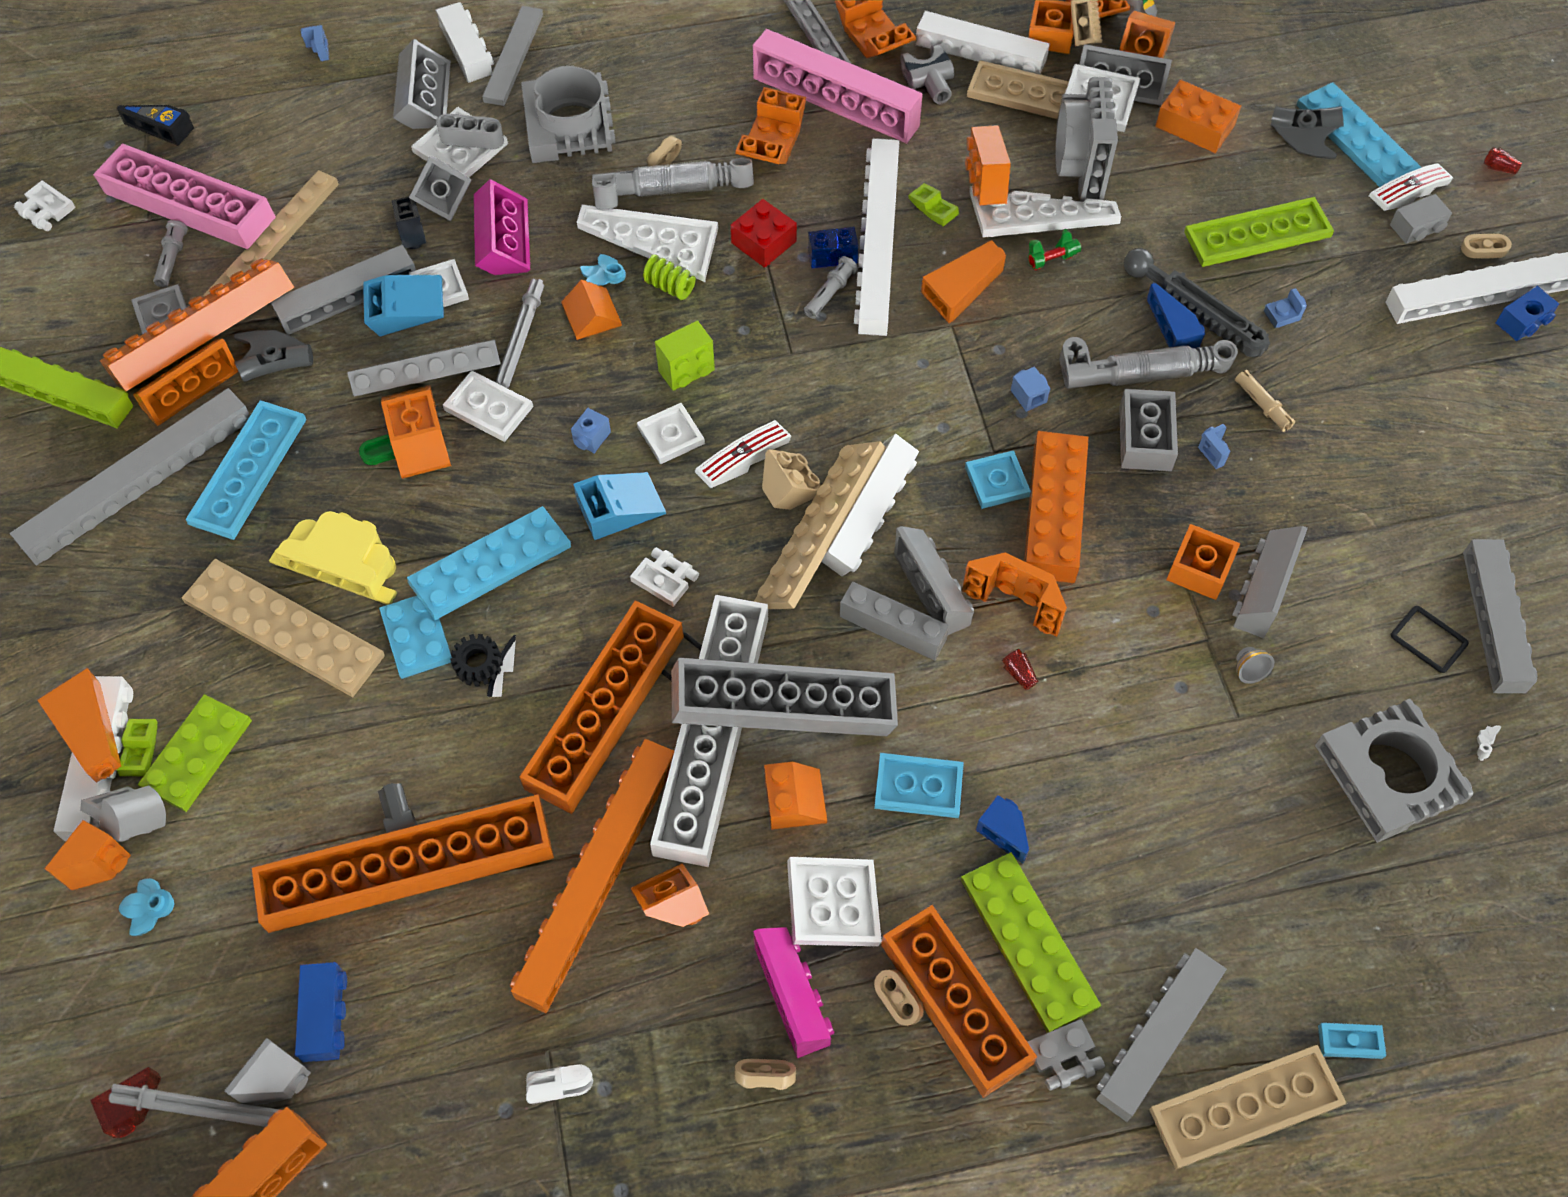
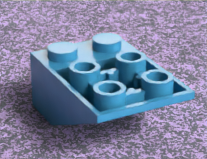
M384 275L363 282L364 323L379 336L444 318L441 275Z
M648 472L596 475L573 484L577 502L594 540L666 514V510Z

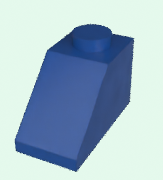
M998 795L978 820L976 831L1005 852H1012L1015 859L1023 864L1029 852L1022 811L1019 810L1012 800L1003 799Z

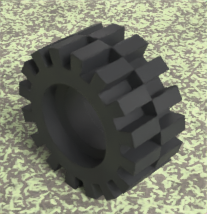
M471 634L468 641L463 637L460 639L462 645L456 643L454 645L456 651H451L452 658L450 660L456 675L462 682L465 681L466 685L471 686L473 682L475 687L480 686V681H483L484 685L489 684L488 678L494 681L497 678L495 672L500 674V666H503L502 656L495 641H492L489 636L484 638L483 634H478V638ZM484 653L487 656L486 661L478 667H469L467 665V660L474 654Z

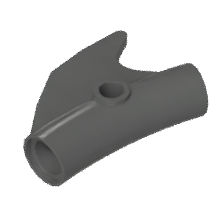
M1342 106L1323 109L1275 107L1271 127H1274L1284 141L1300 154L1317 158L1336 159L1337 154L1329 149L1324 141L1333 131L1344 127Z
M261 330L234 335L235 340L251 346L249 352L241 360L234 362L244 382L282 370L313 365L311 345L304 344L276 330Z

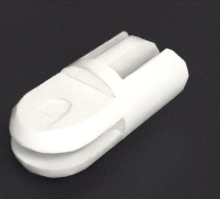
M571 1065L529 1072L526 1075V1100L528 1103L535 1104L582 1095L592 1087V1073L584 1065Z

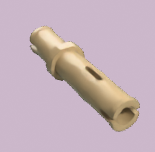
M1248 370L1237 375L1235 378L1236 383L1263 409V414L1266 418H1271L1282 432L1289 430L1295 424V420L1282 408V403L1279 400L1275 401Z

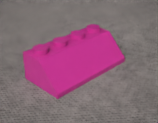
M491 179L474 193L475 266L493 275L526 273L530 271L528 199Z
M787 927L754 930V949L796 1057L800 1058L830 1046V1036L834 1034V1030L829 1018H823L819 1009V1007L823 1006L821 997L817 989H811L808 981L812 979L806 961L801 963L797 954L801 951L800 945L793 944V937L790 936Z

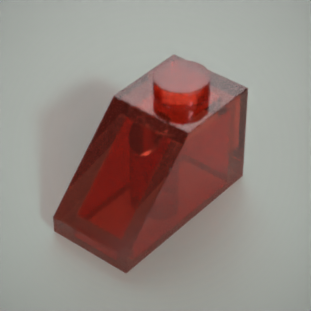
M147 1067L119 1083V1085L138 1088L147 1085L148 1089L157 1090L161 1077L159 1073ZM110 1088L90 1101L103 1132L113 1138H122L134 1132L135 1127L145 1121L149 1109L142 1108L141 1111H137L136 1106L110 1103L109 1095L112 1090Z

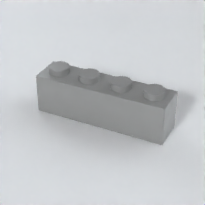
M853 581L840 602L841 618L934 661L947 640L948 624Z

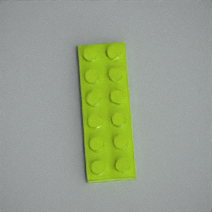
M1311 197L1188 225L1185 227L1184 233L1200 265L1205 267L1330 238L1334 230L1316 198Z
M1012 852L961 876L962 884L1047 1033L1066 1026L1101 1007L1095 993Z

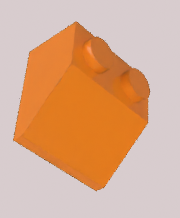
M1133 11L1128 18L1119 51L1164 58L1176 22Z
M796 762L764 765L771 830L827 823L820 769Z
M82 820L45 867V870L67 888L75 890L112 880L117 873L125 868L131 855L112 836Z

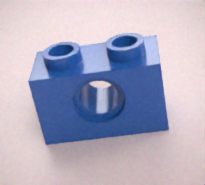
M1537 285L1506 306L1497 319L1496 324L1513 339L1519 341L1525 336H1532L1540 325H1548L1555 318L1556 314L1554 312L1559 303Z

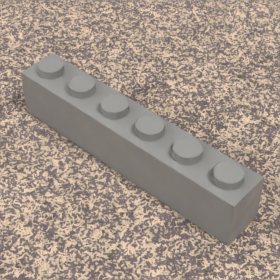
M402 244L273 300L271 305L285 333L290 335L364 303V281L384 275H409V272L416 271L415 265Z
M495 339L351 370L347 373L353 396L355 397L495 366L501 363Z
M1472 539L1464 550L1463 556L1493 693H1527L1537 682V670L1533 667L1531 660L1532 648L1527 642L1525 634L1526 622L1522 619L1520 612V597L1516 595L1515 575L1511 572L1509 564L1510 553L1506 550L1504 540Z
M1197 948L1194 949L1190 956L1186 953L1183 954L1175 967L1180 970L1176 978L1168 977L1160 989L1164 996L1159 1003L1153 1000L1144 1014L1149 1019L1143 1027L1137 1024L1128 1039L1133 1042L1128 1051L1122 1048L1112 1062L1117 1068L1111 1076L1105 1073L1096 1087L1101 1091L1096 1100L1126 1122L1131 1119L1227 970Z

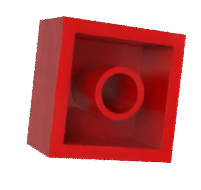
M761 199L730 224L731 243L764 268L797 242V223L765 199Z

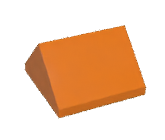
M580 280L562 300V306L576 340L622 326L618 313L605 287Z

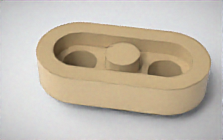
M674 136L665 138L661 145L648 156V166L670 165L680 153L682 147L681 140Z
M1471 234L1464 239L1461 251L1467 257L1474 259L1502 258L1507 255L1512 244L1510 239L1502 234Z
M895 969L881 971L875 979V990L895 1021L904 1026L918 1023L923 1016L924 1007L904 975ZM891 979L896 982L894 990L890 987ZM908 1004L913 1007L911 1015L907 1012Z
M744 1059L735 1065V1080L745 1088L770 1087L784 1090L795 1083L796 1067L793 1063L785 1060Z

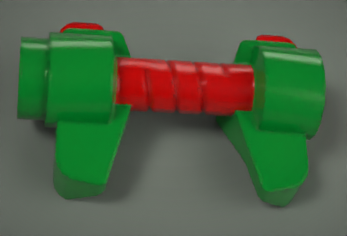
M1066 228L1063 230L1061 239L1056 244L1055 249L1044 252L1039 240H1031L1029 242V264L1032 269L1039 270L1045 266V262L1060 256L1066 260L1081 252V244L1078 239H1072V234Z

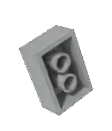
M1137 389L1124 390L1120 403L1121 468L1172 471L1178 456L1175 392Z

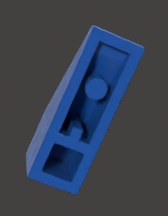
M1151 284L1147 301L1168 347H1200L1205 337V329L1199 323L1196 315L1158 284Z

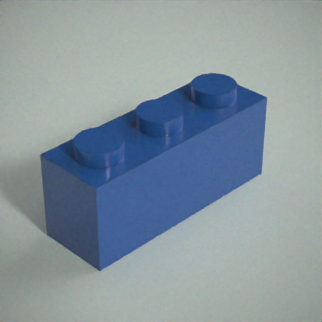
M337 962L300 965L295 1056L302 1062L337 1060L340 1056V1050L344 1048L345 1037L344 1032L341 1031V1019H345L346 1005L345 1001H342V990L347 988V974Z

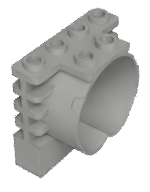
M561 66L550 69V71L539 76L536 80L521 82L532 163L559 160L558 153L567 152V156L571 157L574 151H581V155H586L585 150L594 149V154L599 153L598 148L607 147L608 152L612 151L611 144L616 142L614 129L609 130V127H613L611 113L607 114V111H611L609 97H604V95H608L607 81H602L601 72L594 74L588 69L576 66ZM577 105L590 109L585 113L572 117L551 115L554 111L565 106Z
M1091 77L1088 81L1086 94H1063L1056 125V172L1058 176L1079 177L1078 195L1080 202H1084L1086 199L1104 200L1118 142L1117 122L1114 119L1115 111L1113 109L1114 100L1112 99V79L1110 77Z
M1411 699L1404 700L1397 706H1390L1383 712H1376L1369 718H1362L1355 724L1350 722L1322 734L1315 744V747L1377 843L1407 830L1415 823H1421L1442 811H1448L1458 804H1463L1473 796L1470 781L1461 774L1455 765L1453 756L1446 752L1439 741L1436 731L1430 728L1423 718L1421 709ZM1370 745L1391 746L1409 755L1421 768L1427 782V789L1418 793L1408 794L1389 788L1385 782L1384 770L1369 758Z

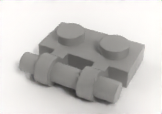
M1082 1019L1028 1041V1044L1037 1055L1035 1065L1039 1073L1051 1069L1054 1075L1045 1079V1084L1049 1091L1058 1087L1061 1089L1069 1087L1072 1081L1081 1077L1087 1079L1096 1074L1095 1071L1105 1068L1101 1056L1090 1060L1086 1055L1087 1052L1094 1050L1095 1045ZM1075 1058L1078 1063L1077 1066L1068 1070L1062 1067L1061 1063Z

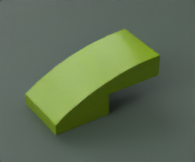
M925 183L908 195L909 200L921 212L943 227L959 215L957 206L941 198V191Z
M156 719L128 720L121 739L124 750L120 758L121 767L117 769L119 776L143 777L149 770L156 743L158 724Z

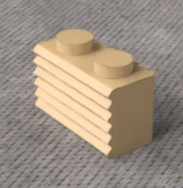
M1098 0L1070 1L1075 46L1092 45L1103 41L1100 34L1102 31L1099 25L1101 22L1098 16L1100 14L1097 7L1099 5L1097 3Z

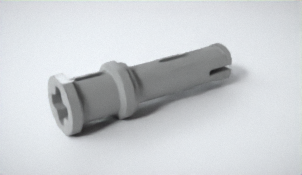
M169 220L167 222L166 236L161 240L163 250L153 282L162 288H166L169 285L177 253L183 249L182 240L188 232V227L183 222L177 220Z
M842 256L838 266L827 274L825 284L804 307V312L808 317L815 319L835 292L845 287L847 279L851 274H855L858 271L857 264L851 258Z

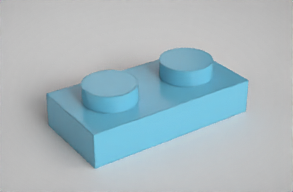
M1321 1023L1318 1025L1320 1048L1323 1056L1376 1059L1386 1057L1382 1025Z

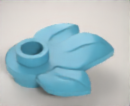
M600 254L598 257V265L580 267L583 276L587 278L586 281L598 286L608 283L618 284L624 281L626 277L623 266L616 259Z
M151 878L140 880L137 885V893L126 896L119 905V912L123 916L132 919L129 934L131 936H139L152 930L158 918L166 917L172 912L174 899L168 891L160 888L156 880Z

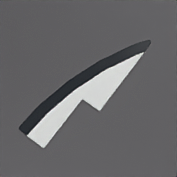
M513 635L501 653L503 666H500V674L495 672L497 678L494 681L490 679L487 697L502 696L503 673L513 672L516 635Z

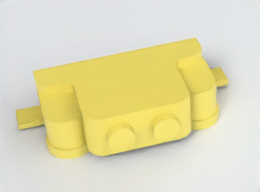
M329 511L323 513L317 522L311 519L299 522L289 538L276 548L269 560L270 563L386 605L392 604L393 599L397 595L395 590L382 586L385 580L395 573L396 563L390 555L388 548L382 545L376 531V526L369 521L363 520L361 522L355 520L343 512L338 514Z

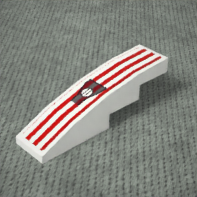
M1437 163L1404 174L1372 191L1369 197L1384 211L1413 203L1418 197L1430 195L1434 188L1448 185L1453 177Z
M774 420L744 435L698 466L695 473L710 488H713L748 473L750 465L765 459V453L768 449L773 450L789 443L791 435Z

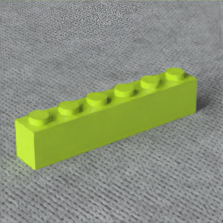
M0 347V386L117 429L133 408L128 393L120 387L116 386L113 388L98 379H88L79 372L74 371L72 373L64 370L59 365L44 363L37 357L30 358L15 349L8 350Z

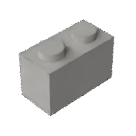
M1436 194L1398 208L1390 226L1405 244H1408L1415 240L1420 241L1432 233L1443 231L1448 225L1447 222L1452 212Z

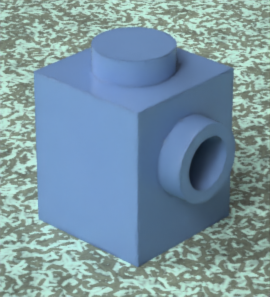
M1032 367L1028 370H1021L1013 376L1011 392L1027 412L1047 403L1050 387L1045 376L1040 374L1035 367Z
M587 408L571 428L574 444L582 450L595 453L611 433L609 418Z

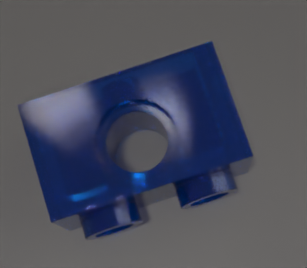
M855 227L808 232V253L811 268L837 266L842 256L851 258L855 263H858V240Z

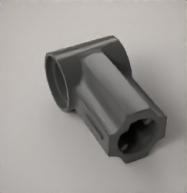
M391 783L383 786L378 791L385 815L383 822L386 833L417 826L414 814L409 809L402 784Z

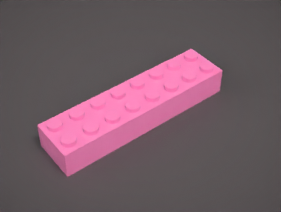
M768 29L753 44L754 79L784 92L805 96L806 101L904 143L909 142L920 126L923 93Z
M121 144L93 174L104 193L168 219L183 222L186 226L245 249H249L276 218L266 197L125 144Z

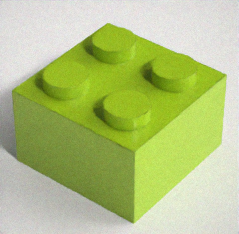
M698 320L655 341L658 371L672 391L685 387L690 382L700 377H705L715 370L713 340Z

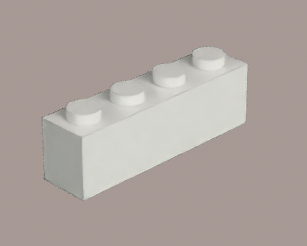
M461 2L436 9L440 28L467 82L469 83L492 75L491 65H494L490 52H486L485 42L482 37L479 38L476 24H471L472 19L468 9L464 10Z

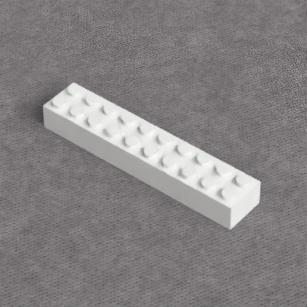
M715 595L699 659L758 663L768 623V604ZM681 725L650 843L654 857L709 867L742 727Z

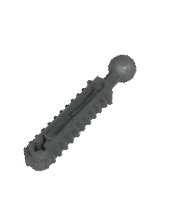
M1134 248L1128 252L1124 258V267L1130 276L1135 278L1146 276L1157 283L1194 313L1203 326L1209 328L1217 336L1234 343L1246 356L1260 357L1267 351L1270 342L1269 335L1264 329L1257 327L1253 322H1250L1231 309V307L1216 299L1215 296L1200 288L1199 285L1184 277V272L1178 273L1174 270L1168 275L1154 265L1153 255L1146 249Z

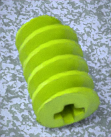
M653 254L644 267L643 278L647 284H652L655 288H660L663 292H668L679 300L686 299L693 290L696 281L695 276L690 277L688 269L682 272L681 266L674 268L673 262L666 264L665 258L659 260L657 254Z

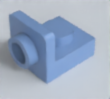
M322 25L301 28V34L306 47H312L313 52L318 53L320 61L329 60L328 41Z
M1295 288L1290 290L1287 298L1266 304L1264 312L1274 328L1300 321L1307 305L1304 297Z
M1224 424L1205 430L1198 446L1215 469L1225 465L1230 453L1227 444L1222 440L1226 431Z

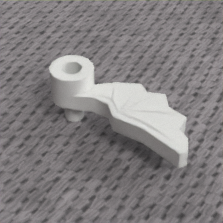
M1500 725L1494 727L1487 726L1485 730H1480L1477 737L1479 744L1477 755L1479 760L1483 761L1490 756L1492 752L1490 745L1494 743L1495 737L1501 729Z

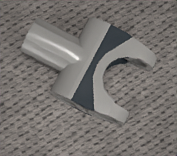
M940 45L930 47L931 58L927 60H918L909 53L901 54V69L909 88L916 89L925 86L932 100L937 104H943L951 98L952 92L945 80L954 77V69L947 53Z

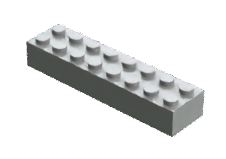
M678 658L671 670L672 723L888 736L898 726L894 673Z

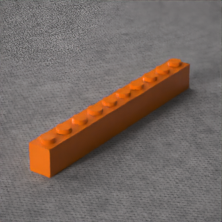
M647 739L643 741L641 747L637 746L631 758L632 764L629 770L625 769L619 779L620 787L616 794L612 793L610 795L604 817L596 821L593 828L594 835L590 843L586 842L581 849L579 864L576 868L573 867L570 870L566 879L567 886L563 894L559 893L554 900L552 906L554 911L549 919L546 918L542 922L539 929L540 937L537 943L529 947L525 955L526 963L522 971H517L511 981V993L516 1000L547 1014L667 782L674 750Z

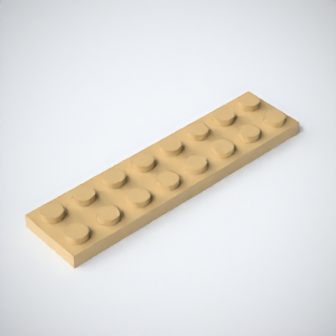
M881 441L846 445L840 450L839 457L829 469L828 475L823 484L818 488L812 503L806 508L805 515L795 527L788 544L782 549L781 556L771 568L764 585L758 590V595L754 602L768 604V609L795 608L884 453L886 447Z
M217 559L212 561L182 597L185 604L351 697L355 696L385 657L384 652L379 648Z

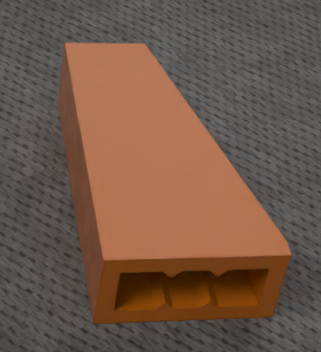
M991 240L925 275L922 279L921 293L944 319L951 323L1003 272L1006 255L1003 249Z
M88 668L37 700L80 765L96 783L110 777L115 770L121 767L101 684Z

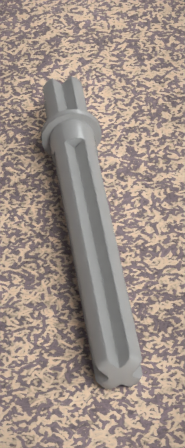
M532 278L527 293L522 297L523 304L495 381L505 388L510 386L536 308L541 304L540 296L544 288L541 279L536 280Z
M113 1084L109 1095L110 1103L136 1106L137 1111H141L142 1108L265 1127L269 1118L279 1111V1109L148 1089L147 1085L138 1088Z

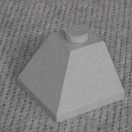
M429 156L409 198L451 221L472 179L437 158Z
M266 1038L225 1089V1092L240 1103L253 1106L292 1098L295 1093H299L305 1087L308 1081L307 1077L311 1072Z

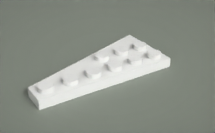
M970 186L971 200L983 237L1064 230L1065 228L1120 224L1121 214L1115 201L1086 199L1084 202L1073 201L1072 197L1063 196L1062 200L1050 198V194L1014 191L1008 194L1007 204L979 205L977 196H973V186Z
M589 205L581 206L577 220V226L580 230L647 258L657 254L659 260L661 258L666 259V264L673 262L674 268L681 266L682 272L688 269L690 276H695L696 279L703 282L706 280L718 231V222L620 209L602 210Z

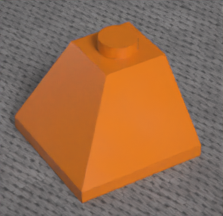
M683 863L631 887L633 895L646 916L684 927L696 924L703 917L709 915L699 887Z

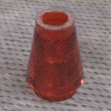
M1492 147L1484 160V164L1488 166V169L1514 175L1522 165L1521 161L1501 147L1498 149Z
M1020 649L1011 652L1002 659L1005 665L1003 668L1023 686L1025 691L1039 682L1027 654L1022 653Z

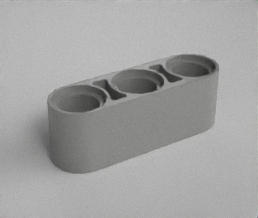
M448 113L442 114L436 119L440 140L444 144L484 149H498L504 144L501 123L495 118Z

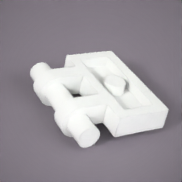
M40 181L25 193L27 198L25 203L16 202L14 208L21 217L30 219L35 227L45 231H50L52 228V224L48 222L49 219L54 218L56 221H60L76 208L70 199L44 181ZM37 208H40L41 210L38 213H36L35 210Z
M656 547L652 551L651 556L657 560L653 562L645 558L630 576L631 582L674 607L689 588L688 582L683 579L688 578L695 582L699 572L692 569V565L689 563H682L675 559L669 551H662ZM668 566L675 570L674 574L664 569V567Z

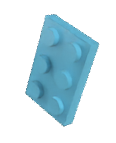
M418 596L379 608L401 679L451 663L450 659L452 656L440 618L434 620Z
M880 753L874 809L959 818L964 762Z

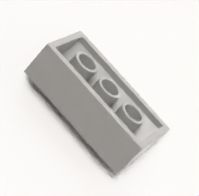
M415 39L399 53L393 118L411 129L433 128L436 126V119L442 114H447L451 61Z
M1084 44L1079 65L1140 78L1134 101L1161 106L1172 60Z
M903 526L898 527L896 530L894 556L930 617L948 624V635L970 626L974 608L968 599L965 600L961 594V586L957 579H952L949 574V567L945 559H940L937 554L933 539L928 538L924 530Z
M1299 526L1270 530L1266 539L1260 538L1255 553L1259 554L1258 560H1252L1247 572L1252 575L1250 581H1244L1240 591V595L1244 596L1243 601H1237L1232 616L1236 617L1233 627L1261 638L1265 637L1278 614L1307 527Z

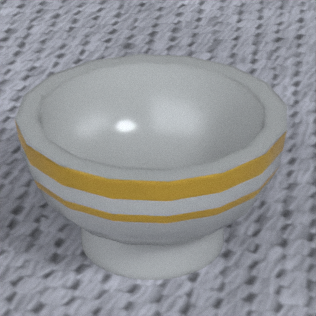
M1246 647L1237 654L1236 672L1242 682L1246 684L1256 683L1271 673L1275 661L1273 656L1262 649Z

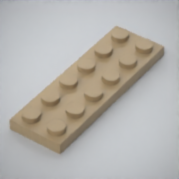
M979 60L967 90V97L1058 119L1062 95L1066 93L1069 82Z
M1318 1045L1154 1105L1149 1110L1177 1170L1337 1109L1347 1103Z

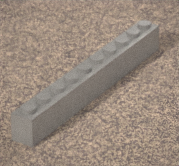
M227 388L10 532V535L37 566L87 531L95 528L96 525L109 516L117 513L118 510L130 502L138 499L140 495L160 484L176 471L181 470L183 466L203 455L204 452L217 443L222 442L226 437L243 428L250 417L246 406Z

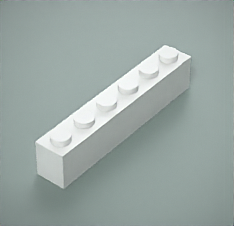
M925 11L917 27L915 45L929 49L933 45H940L948 54L1041 75L1047 60L1050 43Z
M897 434L884 441L883 445L886 447L884 453L821 561L840 576H844L850 571L855 572L862 562V559H860L862 553L866 552L873 543L871 538L873 533L877 532L884 523L883 515L895 503L893 497L904 487L906 474H909L917 463L915 458L919 451Z
M95 676L101 684L118 753H120L122 750L121 736L123 728L128 723L127 709L129 703L133 700V689L123 677ZM71 754L54 827V832L61 839L67 841L82 820L99 829L100 821L80 811L81 800L110 792L111 782L115 778L117 770L110 777L96 783L85 772L74 754Z

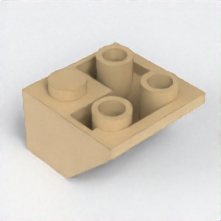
M771 449L766 451L762 489L774 508L791 510L815 498L817 490L821 486L819 484L820 480L811 472L807 465V460L801 454Z

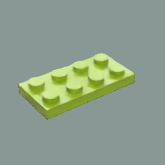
M204 694L137 785L140 788L152 787L163 801L187 812L252 720L249 716Z

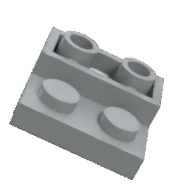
M127 786L81 800L80 811L100 821L99 829L112 836L116 841H127L131 837L151 833L152 830L164 827L166 824V811L159 794L150 786L135 790Z

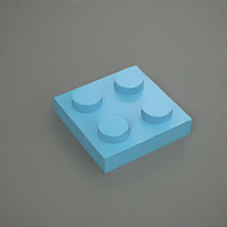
M1014 450L966 462L965 469L981 509L1030 497L1031 490Z

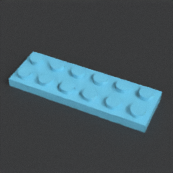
M1333 82L1298 99L1296 106L1299 109H1323L1342 106L1344 127L1336 129L1328 137L1379 187L1404 174L1421 168L1410 155Z
M260 400L187 516L186 522L188 525L234 540L307 420L305 415Z
M542 506L407 577L408 584L433 619L437 620L571 548V541Z

